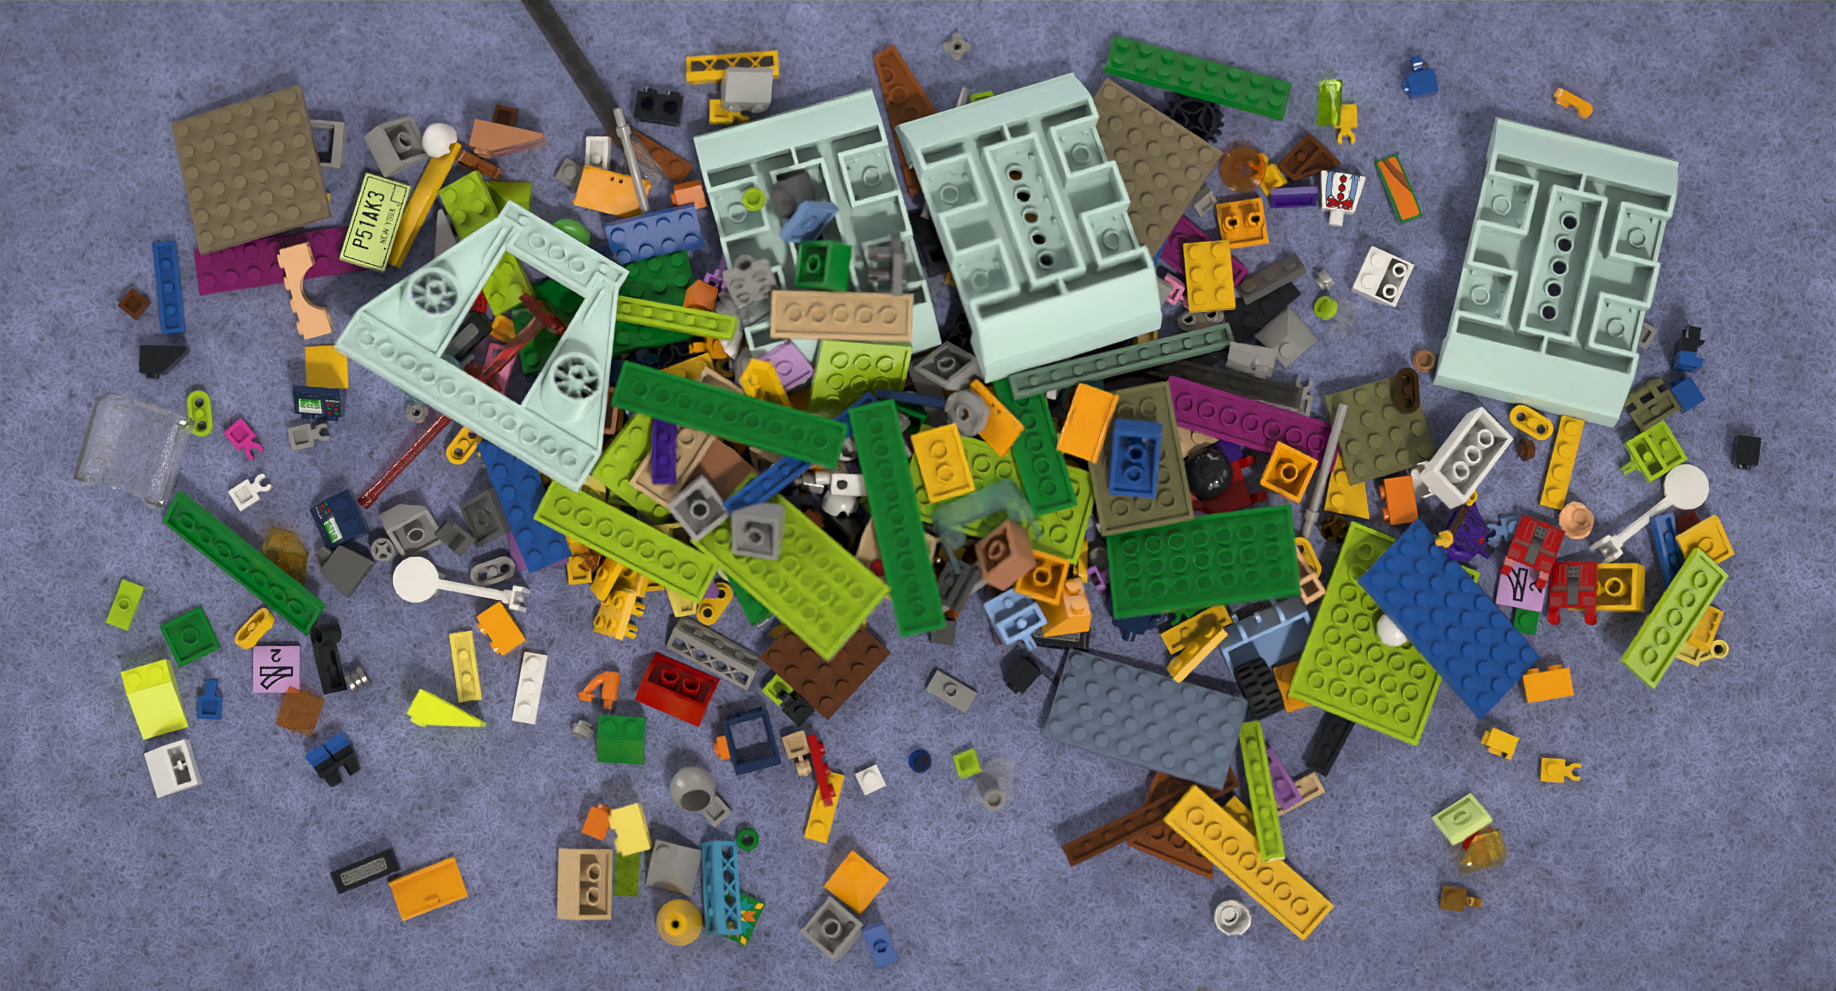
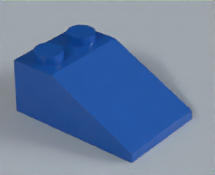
M1123 419L1115 420L1109 494L1156 499L1162 423Z

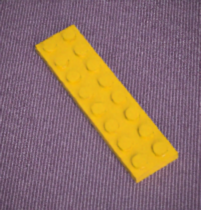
M1195 784L1163 819L1303 941L1334 907L1331 902L1281 859L1262 862L1258 839Z

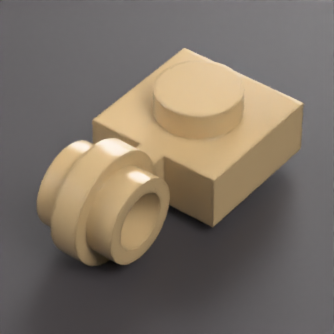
M804 730L781 737L788 759L791 760L798 757L799 762H796L795 765L799 776H809V773L813 772L809 759L804 760L803 755L811 752Z

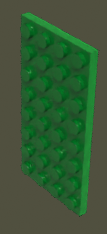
M687 249L619 265L629 271L627 278L618 290V295L683 307L686 291L695 283ZM554 279L532 284L531 286L536 296L511 309L525 377L541 373L585 300L583 296ZM615 320L611 357L700 336Z
M1291 504L1195 516V519L1106 536L1115 620L1302 595Z

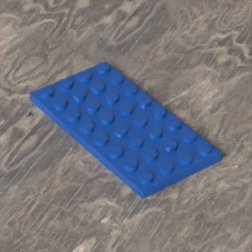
M1417 519L1366 570L1357 582L1480 720L1492 710L1540 656L1458 562L1450 560L1441 546L1436 545V537L1420 519Z

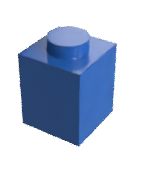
M1681 376L1670 383L1672 388L1669 390L1681 407L1679 410L1682 414L1705 400L1691 376L1686 379Z

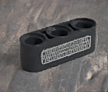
M478 311L475 312L459 326L440 358L452 365H457L493 331V327Z
M1039 627L1030 635L1037 647L1061 650L1072 648L1086 652L1089 651L1091 627L1086 632L1043 637L1041 627Z
M390 848L335 870L330 875L339 895L387 876L390 873L397 872L401 868L393 848Z

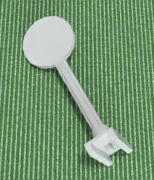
M1690 464L1674 467L1665 476L1663 482L1665 498L1617 536L1613 535L1611 537L1607 535L1589 547L1590 550L1593 551L1599 548L1606 557L1601 561V564L1609 563L1623 554L1620 549L1623 543L1648 524L1650 517L1659 515L1671 505L1681 510H1693L1699 507L1707 499L1709 492V483L1705 474L1698 467Z
M410 557L403 560L396 567L393 574V585L396 593L402 599L412 603L426 601L434 595L437 589L502 600V603L510 604L509 609L525 613L527 608L520 606V604L524 602L522 594H530L529 589L513 585V590L505 589L500 591L439 579L436 567L429 560L422 557Z

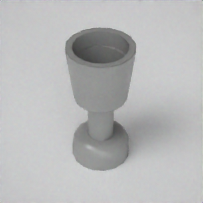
M805 472L787 485L800 486L801 491L822 494L824 484L815 485L814 472Z

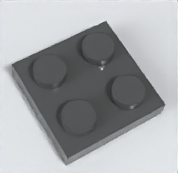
M494 488L488 489L459 505L469 532L475 539L474 544L476 548L482 547L511 531Z

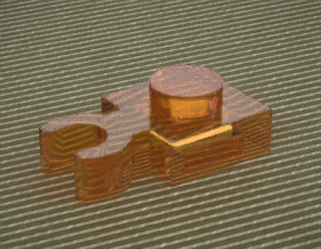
M591 549L589 553L584 552L581 554L585 561L579 564L578 568L585 572L589 570L596 571L602 566L607 556Z

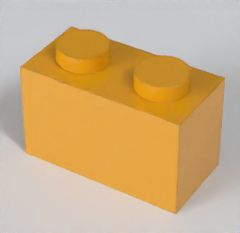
M500 601L477 616V619L480 621L477 623V626L483 635L488 633L492 639V642L489 644L496 654L501 653L502 656H506L528 641L504 604Z
M1562 664L1548 666L1549 671L1540 672L1539 668L1527 670L1526 675L1520 678L1525 703L1574 695L1569 668H1563Z

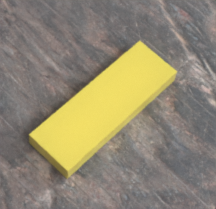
M473 631L449 634L458 702L482 700Z

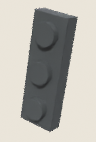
M1294 253L1237 284L1235 289L1245 305H1248L1302 276L1307 271Z

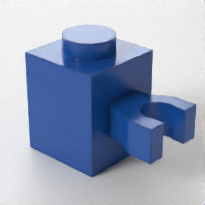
M1421 55L1411 57L1410 64L1413 73L1407 74L1404 78L1405 81L1402 82L1404 95H1408L1409 100L1437 94L1439 89L1434 68L1424 70Z

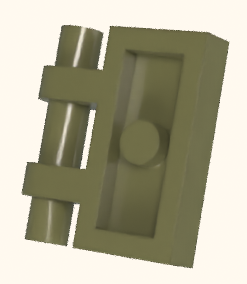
M1660 376L1653 380L1648 379L1644 382L1643 386L1635 391H1629L1624 403V408L1630 404L1635 407V410L1628 415L1640 433L1681 409L1669 389L1662 393L1657 389V387L1664 384ZM1650 393L1653 399L1642 404L1640 398Z

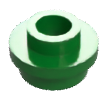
M752 828L740 830L736 836L738 847L744 851L754 850L759 844L758 833ZM745 835L752 837L750 844L744 843L743 838Z

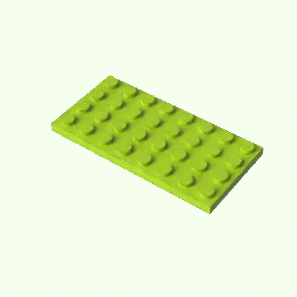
M921 424L919 433L936 428ZM960 436L975 491L932 504L929 503L915 451L913 452L909 467L922 522L984 539L1008 519L1028 530L1032 549L1068 560L1072 565L1077 564L1095 500L1089 471L1066 465L1078 505L1032 519L1011 449L1007 451V456L1000 457L987 442L967 436Z
M751 471L726 501L756 479L758 475ZM776 493L765 502L785 506V529L778 560L732 554L731 516L727 517L699 541L695 542L693 538L690 540L691 543L827 661L836 654L890 593L889 587L779 493Z

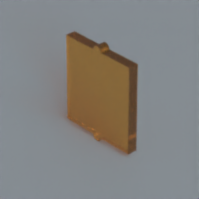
M289 686L275 724L291 730L292 733L297 732L312 737L325 699L310 694L308 690L304 692Z

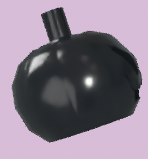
M1208 447L1201 448L1191 453L1184 463L1189 492L1194 496L1202 499H1214L1229 489L1234 477L1233 467L1229 458L1223 452Z

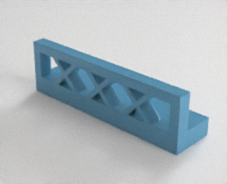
M713 840L702 843L701 859L706 937L742 934L737 842ZM721 846L729 847L730 857L727 860L722 856ZM725 869L731 873V881L729 883L723 879ZM727 892L732 896L733 903L730 907L724 902V895ZM728 916L734 920V929H726L725 919Z

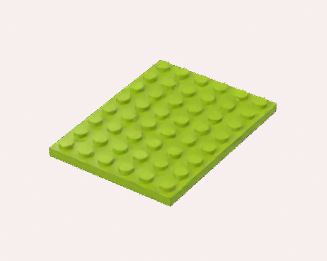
M1352 521L1349 524L1325 589L1326 594L1322 597L1286 695L1416 747L1418 746L1442 677L1409 640L1402 645L1388 646L1381 642L1378 637L1377 623L1385 613L1359 585L1357 580L1396 539ZM1460 565L1477 584L1480 572Z

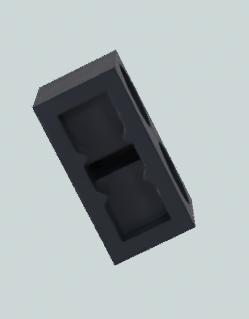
M644 88L643 91L637 90L633 118L639 122L681 127L685 100L678 92L666 91V94L657 93L656 89ZM652 100L654 107L648 111L642 109L644 101ZM669 103L677 105V110L672 114L665 112V106Z

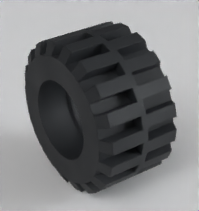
M1261 656L1234 667V676L1243 698L1248 700V708L1256 720L1260 721L1284 710V700L1268 664Z

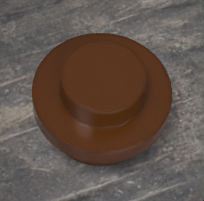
M1522 438L1516 446L1517 456L1522 461H1529V459H1533L1535 456V444L1527 438Z

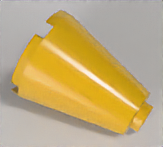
M675 899L664 904L659 910L656 917V928L660 937L665 942L674 946H684L690 944L699 936L702 929V916L699 909L693 903L683 899ZM673 920L680 922L678 929L673 926Z

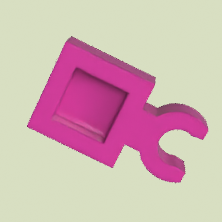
M242 418L224 432V435L238 451H241L243 448L246 449V456L250 460H255L251 454L252 449L258 448L261 453L264 452V448L260 444L252 441L257 435Z

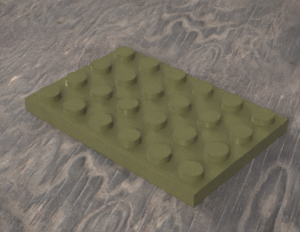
M1165 381L1108 392L1113 395H1119V399L1097 462L1088 461L1102 537L1195 519L1169 382ZM1116 419L1162 423L1156 499L1109 494Z

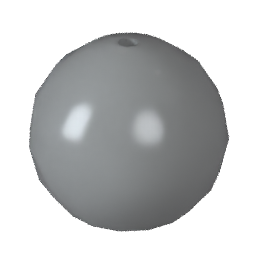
M688 766L679 770L671 780L670 796L674 804L681 810L699 812L707 808L715 798L716 785L710 773L705 769Z

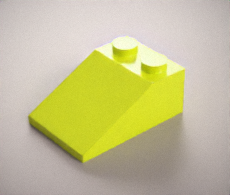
M165 659L121 672L126 694L143 740L189 727L171 660Z
M424 689L419 690L407 712L408 715L412 716L410 721L421 727H426V725L485 727L487 724Z

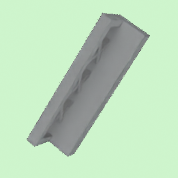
M685 616L680 618L666 645V648L748 691L763 663L759 658L760 656ZM675 638L683 640L686 646L681 647L674 643ZM695 650L705 652L707 657L702 658L698 656ZM716 661L724 662L727 668L719 667ZM741 671L748 675V680L745 681L739 678L736 672Z

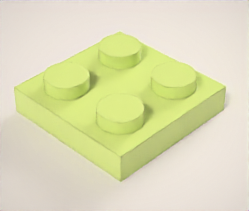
M1471 793L1432 817L1435 825L1453 846L1493 821L1489 813Z

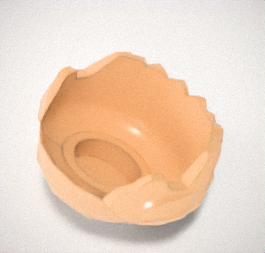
M1571 502L1559 514V525L1562 530L1566 531L1565 535L1571 539H1584L1590 535L1594 525V515L1584 504Z

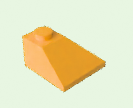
M1277 441L1258 484L1270 493L1288 502L1300 503L1318 461Z
M852 850L824 887L858 915H861L889 879Z

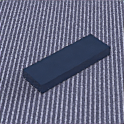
M881 388L876 389L875 398L880 400L894 399V402L945 409L946 400L944 398Z

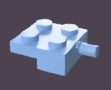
M1013 588L982 604L1004 646L1023 639L1028 651L1037 647L1030 634L1048 622L1037 602H1034L1031 597L1015 593Z

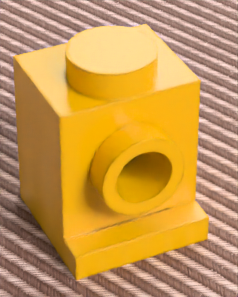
M1490 728L1489 731L1485 730L1480 743L1489 747L1488 752L1497 756H1501L1504 753V759L1511 760L1519 738L1496 728Z

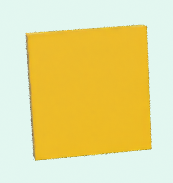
M335 345L305 347L307 387L348 389V357L334 349Z

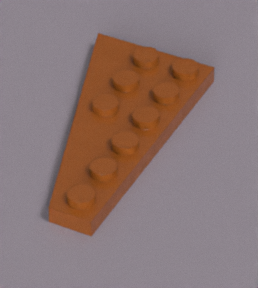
M892 44L875 55L874 61L911 198L920 192L922 188L915 168L909 170L894 127L938 112Z

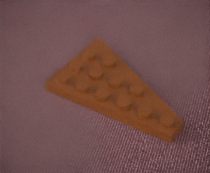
M1156 771L1143 806L1193 782ZM1166 822L1128 841L1127 846L1211 880L1214 876L1212 862Z

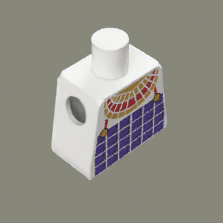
M859 457L847 462L839 460L836 471L827 468L823 471H814L815 485L827 484L832 495L867 496Z

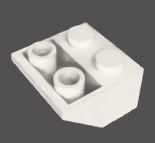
M1371 246L1351 291L1374 302L1396 307L1414 265Z
M183 739L144 754L157 798L203 784L190 740Z

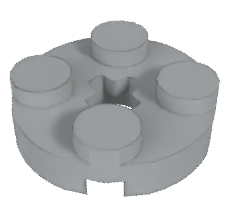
M970 389L953 393L945 404V412H947L948 416L947 424L956 423L959 436L976 435L981 433L986 427L988 416L990 415V407L978 393ZM964 409H967L969 412V417L965 418Z

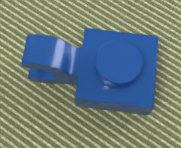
M206 679V694L198 695L197 718L222 719L223 696H216L218 679Z

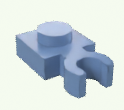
M1522 514L1499 519L1501 526L1495 524L1486 525L1489 529L1495 531V536L1487 538V541H1496L1500 536H1503L1504 542L1511 541Z

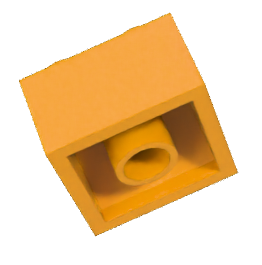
M1032 549L1036 565L1013 583V592L1058 606L1070 561Z
M1081 577L1065 579L1058 606L1033 599L1034 602H1037L1048 622L1041 626L1043 637L1089 631L1091 611Z

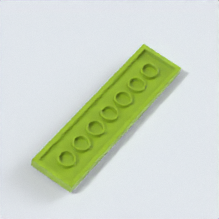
M554 479L533 518L697 604L701 603L719 568L708 556L581 489L576 493Z

